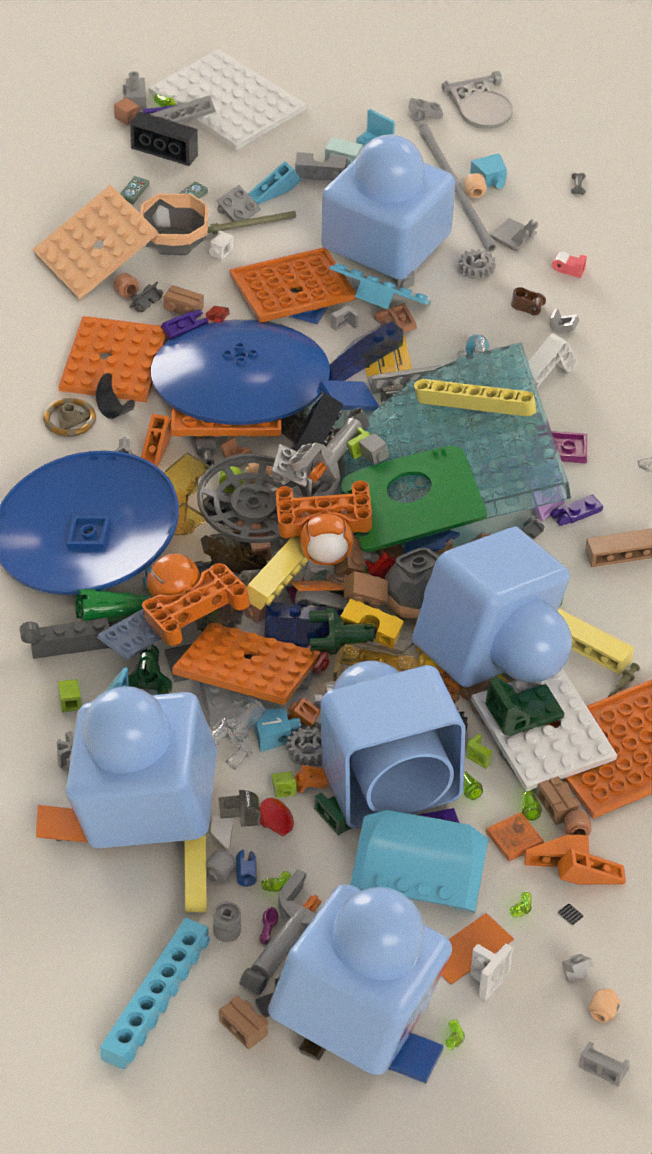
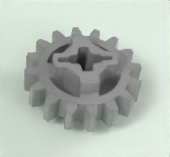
M471 249V252L465 251V254H461L459 258V270H462V274L467 273L468 277L474 276V279L477 276H480L482 279L483 275L489 277L490 273H494L496 266L495 257H492V253L486 254V250L480 251L478 249L474 251V249Z
M309 726L306 727V730L300 727L298 733L292 731V736H288V741L286 742L288 757L292 756L293 762L299 760V765H302L304 762L307 763V766H310L311 762L318 765V760L322 761L321 731L317 732L316 727L310 730Z

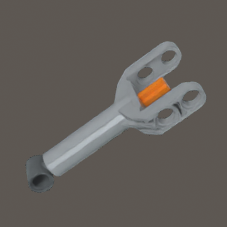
M356 408L348 413L349 419L327 446L319 443L304 444L289 461L293 471L308 466L312 461L314 468L309 473L308 478L314 482H317L319 478L324 481L313 496L336 495L339 491L340 472L337 461L348 449L347 442L358 436L357 428L361 427L363 430H366L370 426L362 408Z
M300 869L294 872L278 893L277 905L280 916L284 920L283 926L252 967L247 968L241 976L239 985L257 995L264 991L268 980L316 916L314 912L322 902L318 899L317 895H311L303 906L293 902L303 889L307 873Z

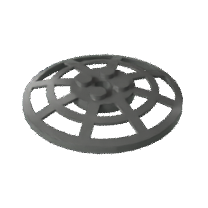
M239 454L220 460L204 473L198 485L197 502L205 521L222 535L241 542L267 543L282 539L283 537L279 535L278 523L274 524L269 519L274 513H277L276 490L271 492L268 488L262 486L263 481L274 485L276 488L288 486L292 489L298 485L303 497H310V492L307 484L306 487L289 481L283 485L281 482H275L272 477L265 475L267 465L273 467L274 457L261 454ZM242 463L259 464L258 473H242L234 475L230 466ZM223 470L228 479L220 484L216 492L206 488L209 480L216 473ZM245 479H256L255 484L241 485L239 482ZM232 484L235 488L232 496L223 495L222 492L225 488ZM203 494L214 498V508L217 515L210 517L207 515L203 507ZM219 501L230 504L232 511L222 513ZM256 502L257 505H251L249 503ZM239 518L244 521L243 527L233 524L228 519ZM223 521L229 527L240 531L241 534L238 535L227 531L215 522ZM263 522L267 526V528L250 529L252 523ZM271 531L276 534L267 537H248L249 534H262Z

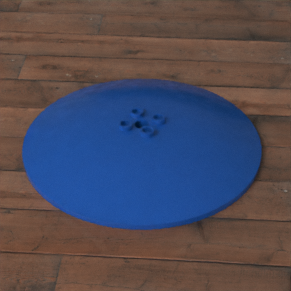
M224 320L201 325L165 343L155 355L151 365V379L154 389L169 406L199 420L227 425L260 424L296 414L310 406L322 395L323 391L319 387V383L321 380H329L330 377L328 358L314 340L290 327L272 322L259 323L258 320Z
M87 451L67 455L46 463L21 479L8 492L0 504V564L11 577L21 584L45 593L80 594L77 592L78 589H96V591H101L119 585L148 568L158 559L171 542L179 519V502L174 486L166 474L156 465L146 459L124 452Z

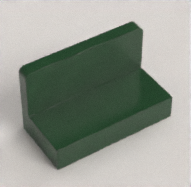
M322 792L315 795L314 809L338 836L351 829L346 823V819L340 810L335 796L327 799Z

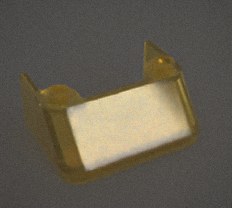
M188 452L164 471L174 486L179 502V519L174 534L179 536L192 534L205 521L199 511L188 505V497L196 493L198 490V479L210 466Z
M345 645L339 651L333 671V681H336L343 673L345 665L352 666L363 661L383 662L394 667L399 672L420 667V662L417 658L410 655L355 645Z

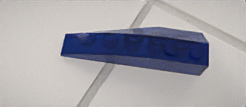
M390 321L375 327L353 340L329 364V381H345L403 346V329Z
M272 602L270 606L267 605L264 637L275 638L277 641L293 643L296 646L307 648L310 645V638H327L329 636V624L327 622L310 623L309 611L327 610L328 607ZM335 609V611L341 618L343 610ZM373 627V628H374V640H375V639H376L377 629H376L375 627Z

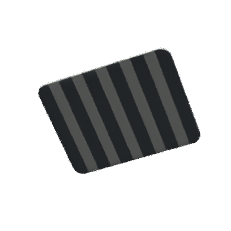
M567 904L558 911V914L571 925H574L584 917L571 904Z

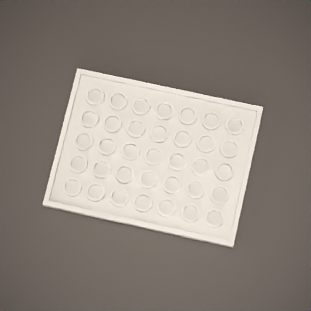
M219 49L149 87V93L168 106L184 104L210 95L216 112L192 119L191 121L236 150L306 110L304 102Z

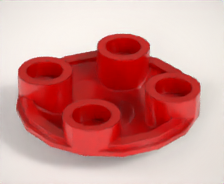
M266 798L261 802V818L259 819L261 826L271 829L282 837L286 836L294 826L293 815L289 808L275 798Z

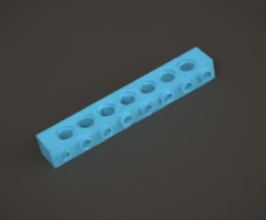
M185 917L100 1046L101 1060L123 1070L128 1063L134 1061L137 1049L145 1044L148 1032L156 1027L159 1015L166 1011L170 998L176 996L182 980L185 981L187 979L190 968L198 962L202 949L207 948L210 942L207 926Z

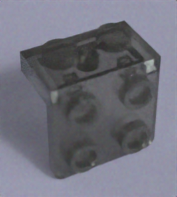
M228 603L227 607H220L197 619V630L203 632L211 622L220 623L230 628H237L242 623L241 610L234 609Z

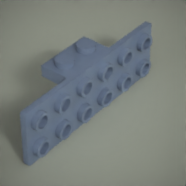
M143 609L104 630L97 636L99 640L125 659L133 657L162 639L146 622Z

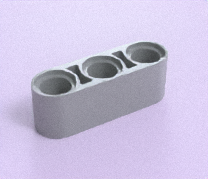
M297 590L295 607L308 613L309 611L334 608L341 618L349 600L344 599V595L326 590Z

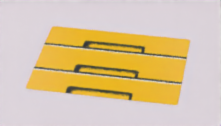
M405 336L375 338L361 346L367 379L368 376L412 369Z

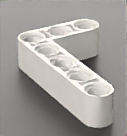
M551 334L506 389L533 393L555 365L566 372H570L576 365V358L569 343L559 336Z

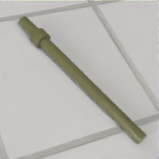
M290 211L224 224L215 223L208 226L207 233L217 234L219 230L224 231L295 218L296 212Z

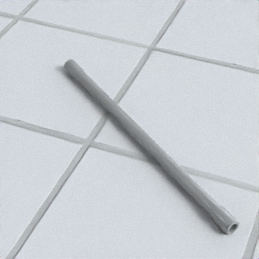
M422 124L419 127L422 136L430 146L442 170L454 176L455 193L479 233L485 248L489 252L494 251L496 244L481 222L434 139L429 126Z

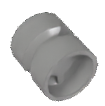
M226 901L217 904L214 908L213 932L217 939L230 942L239 937L241 933V910L237 904Z

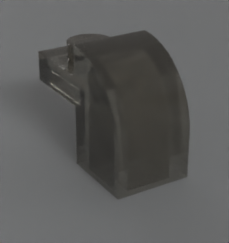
M239 790V795L218 797L220 819L240 817L241 827L261 825L259 822L261 818L260 802L255 793L248 790Z

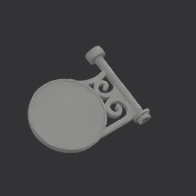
M500 71L492 72V76L449 83L448 81L442 83V91L447 94L451 93L462 118L472 126L484 129L497 128L505 125L512 117L513 107L511 102L502 94L492 91L487 85L489 82H493L494 85L502 83Z

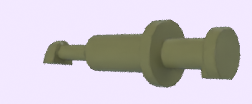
M632 663L630 670L622 672L623 677L618 681L616 689L613 692L611 691L608 697L616 694L629 681L635 679L634 673L640 670V666L637 663Z

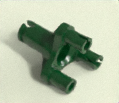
M334 608L309 611L310 623L327 622L329 624V636L327 638H310V651L319 650L322 653L326 652L330 653V655H335L341 647H345V644L374 642L373 623H370V625H366V623L344 625Z
M151 645V650L146 648L140 652L135 670L128 675L129 686L139 689L157 690V695L169 694L172 690V681L160 672L161 669L158 665L159 649L155 645Z

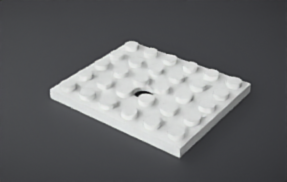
M563 669L555 676L541 682L530 683L515 680L508 683L513 686L516 693L546 683L565 713L564 718L559 719L561 725L558 728L545 724L509 737L502 733L485 705L487 690L474 694L471 697V701L525 791L535 789L540 782L549 781L551 778L558 776L560 779L609 763L617 758L616 752Z

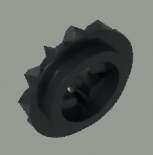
M206 497L203 500L205 512L208 516L217 515L215 509H213L214 498ZM219 501L222 513L231 510L230 504Z

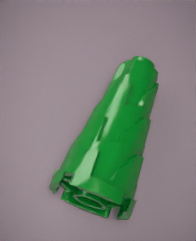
M78 589L77 592L80 594L76 595L75 599L76 618H82V621L107 618L108 622L126 619L143 609L142 604L149 597L148 595H135L133 593Z

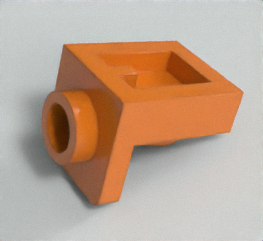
M302 697L298 703L294 701L288 708L290 713L287 717L288 720L293 717L299 718L303 724L311 728L321 710Z
M303 765L294 777L298 793H303L307 786L326 789L329 784L323 768Z

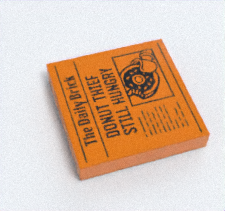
M521 812L486 828V834L508 861L525 854L526 849L544 843L542 837Z

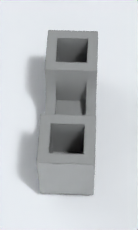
M297 152L295 172L300 178L334 180L346 168V156L330 155L329 160L326 162H317L313 159V153Z

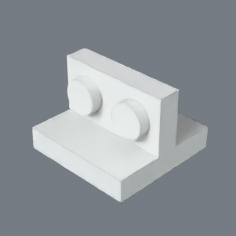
M505 943L497 954L492 953L479 944L473 949L470 975L480 982L479 998L485 1002L510 973L513 947Z

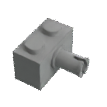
M132 71L129 73V78H126V85H123V99L128 98L139 105V110L147 109L145 78H139V73Z

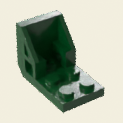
M498 677L489 679L485 705L504 735L510 737L564 718V711L546 683L516 693L512 685Z

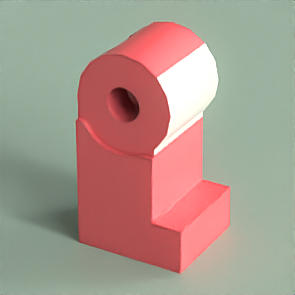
M559 252L552 262V267L558 272L581 278L586 269L587 256L580 254L578 258L570 256L566 252Z

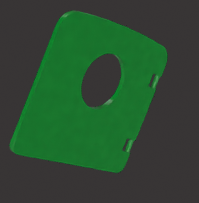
M458 446L441 447L383 462L348 474L341 482L343 494H352V484L356 481H365L369 485L372 529L368 531L369 535L362 536L361 532H356L361 549L364 552L376 551L482 521L487 517V510L466 455L462 448ZM420 475L427 478L432 484L428 494L414 502H397L388 495L390 485L403 476Z

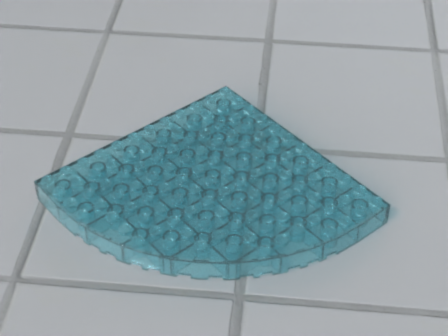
M522 342L485 352H478L467 357H459L454 362L443 365L414 381H409L406 386L388 398L368 418L370 426L364 431H368L370 435L375 433L387 443L390 457L381 463L446 446L462 448L487 510V517L485 519L571 499L569 482ZM428 379L529 391L534 394L537 410L532 416H519L422 404L417 401L414 384L418 380ZM349 448L340 470L338 495L343 494L341 487L343 478L353 472L374 466L362 455L354 460L350 456ZM407 475L395 480L390 485L388 495L397 502H414L426 496L432 484L423 476ZM352 532V533H353V537H357V538H358L357 533H356V532ZM368 532L362 533V536L369 534Z

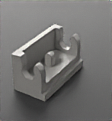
M589 1041L580 1054L578 1067L619 1086L629 1070L630 1065L628 1064L630 1061L625 1059L621 1063L594 1050V1047H592L594 1043Z

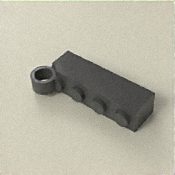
M107 618L39 627L36 622L30 621L23 623L19 628L21 640L31 646L33 659L110 648L97 638L99 633L109 628Z

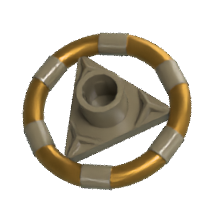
M64 398L55 401L47 407L43 420L45 426L57 435L77 436L93 427L96 422V412L84 400ZM76 405L83 407L89 414L77 411ZM56 408H58L60 428L50 421V416ZM87 421L84 426H82V427H80V428H77V429H71V428H73V427H75V426H77V425H79V424H81V423Z

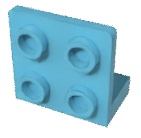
M369 109L367 111V131L356 138V143L362 144V147H364L376 137L394 135L395 121Z

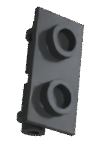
M158 282L153 285H147L141 294L136 293L131 299L132 303L129 308L131 309L135 306L137 312H143L152 303L154 304L161 299L163 291L156 287Z
M539 515L534 519L530 517L523 524L524 528L521 529L533 539L540 535L545 528L542 523L537 521L540 517Z

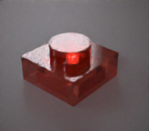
M213 306L205 316L210 321L222 322L230 314L228 307Z

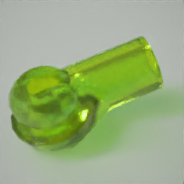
M283 871L278 878L263 879L261 887L269 892H280L291 878V874Z
M523 892L521 894V902L510 907L512 917H522L531 912L532 894L530 892Z
M457 1019L451 1020L448 1023L452 1033L450 1038L445 1040V1044L450 1050L459 1047L465 1039V1034Z

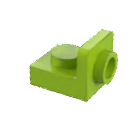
M361 427L357 428L358 436L347 442L350 456L354 460L362 455L359 441L370 435L368 431L365 432Z
M478 733L474 738H470L466 744V758L487 769L491 764L492 751L486 746L481 745L482 735Z
M292 771L271 774L276 798L296 795V780L293 779Z

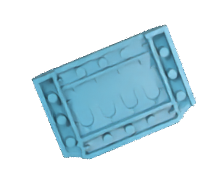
M391 810L366 815L363 819L350 885L360 890L373 887L391 888L403 893L412 900L475 912L489 839L471 825Z

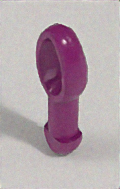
M274 907L268 908L262 916L264 926L259 937V941L262 944H267L270 941L272 927L278 921V912Z

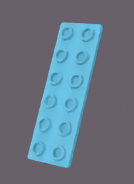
M335 263V265H330L329 267L331 270L360 280L361 282L355 297L380 307L389 309L394 293L425 305L431 303V300H428V296L424 294H412V290L405 287L398 289L395 287L396 284L389 281L379 282L380 278L372 275L363 276L364 272L356 269L347 270L348 266Z

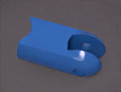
M244 849L240 850L236 855L237 883L241 886H252L257 882L256 856L252 850L249 853L248 861L244 860Z

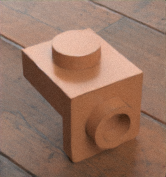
M232 437L220 446L224 458L239 454H252L250 448L238 447L235 438Z

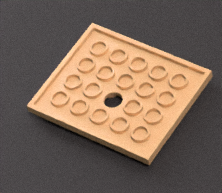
M109 185L32 250L80 300L159 233L121 194ZM104 241L103 248L100 250L98 248L93 249L96 242Z

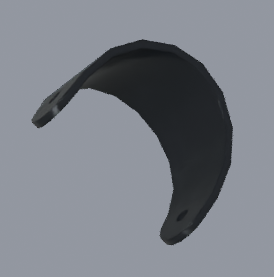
M106 373L100 378L96 388V402L100 412L106 418L114 419L134 409V400H129L122 405L117 399L112 387L111 373Z

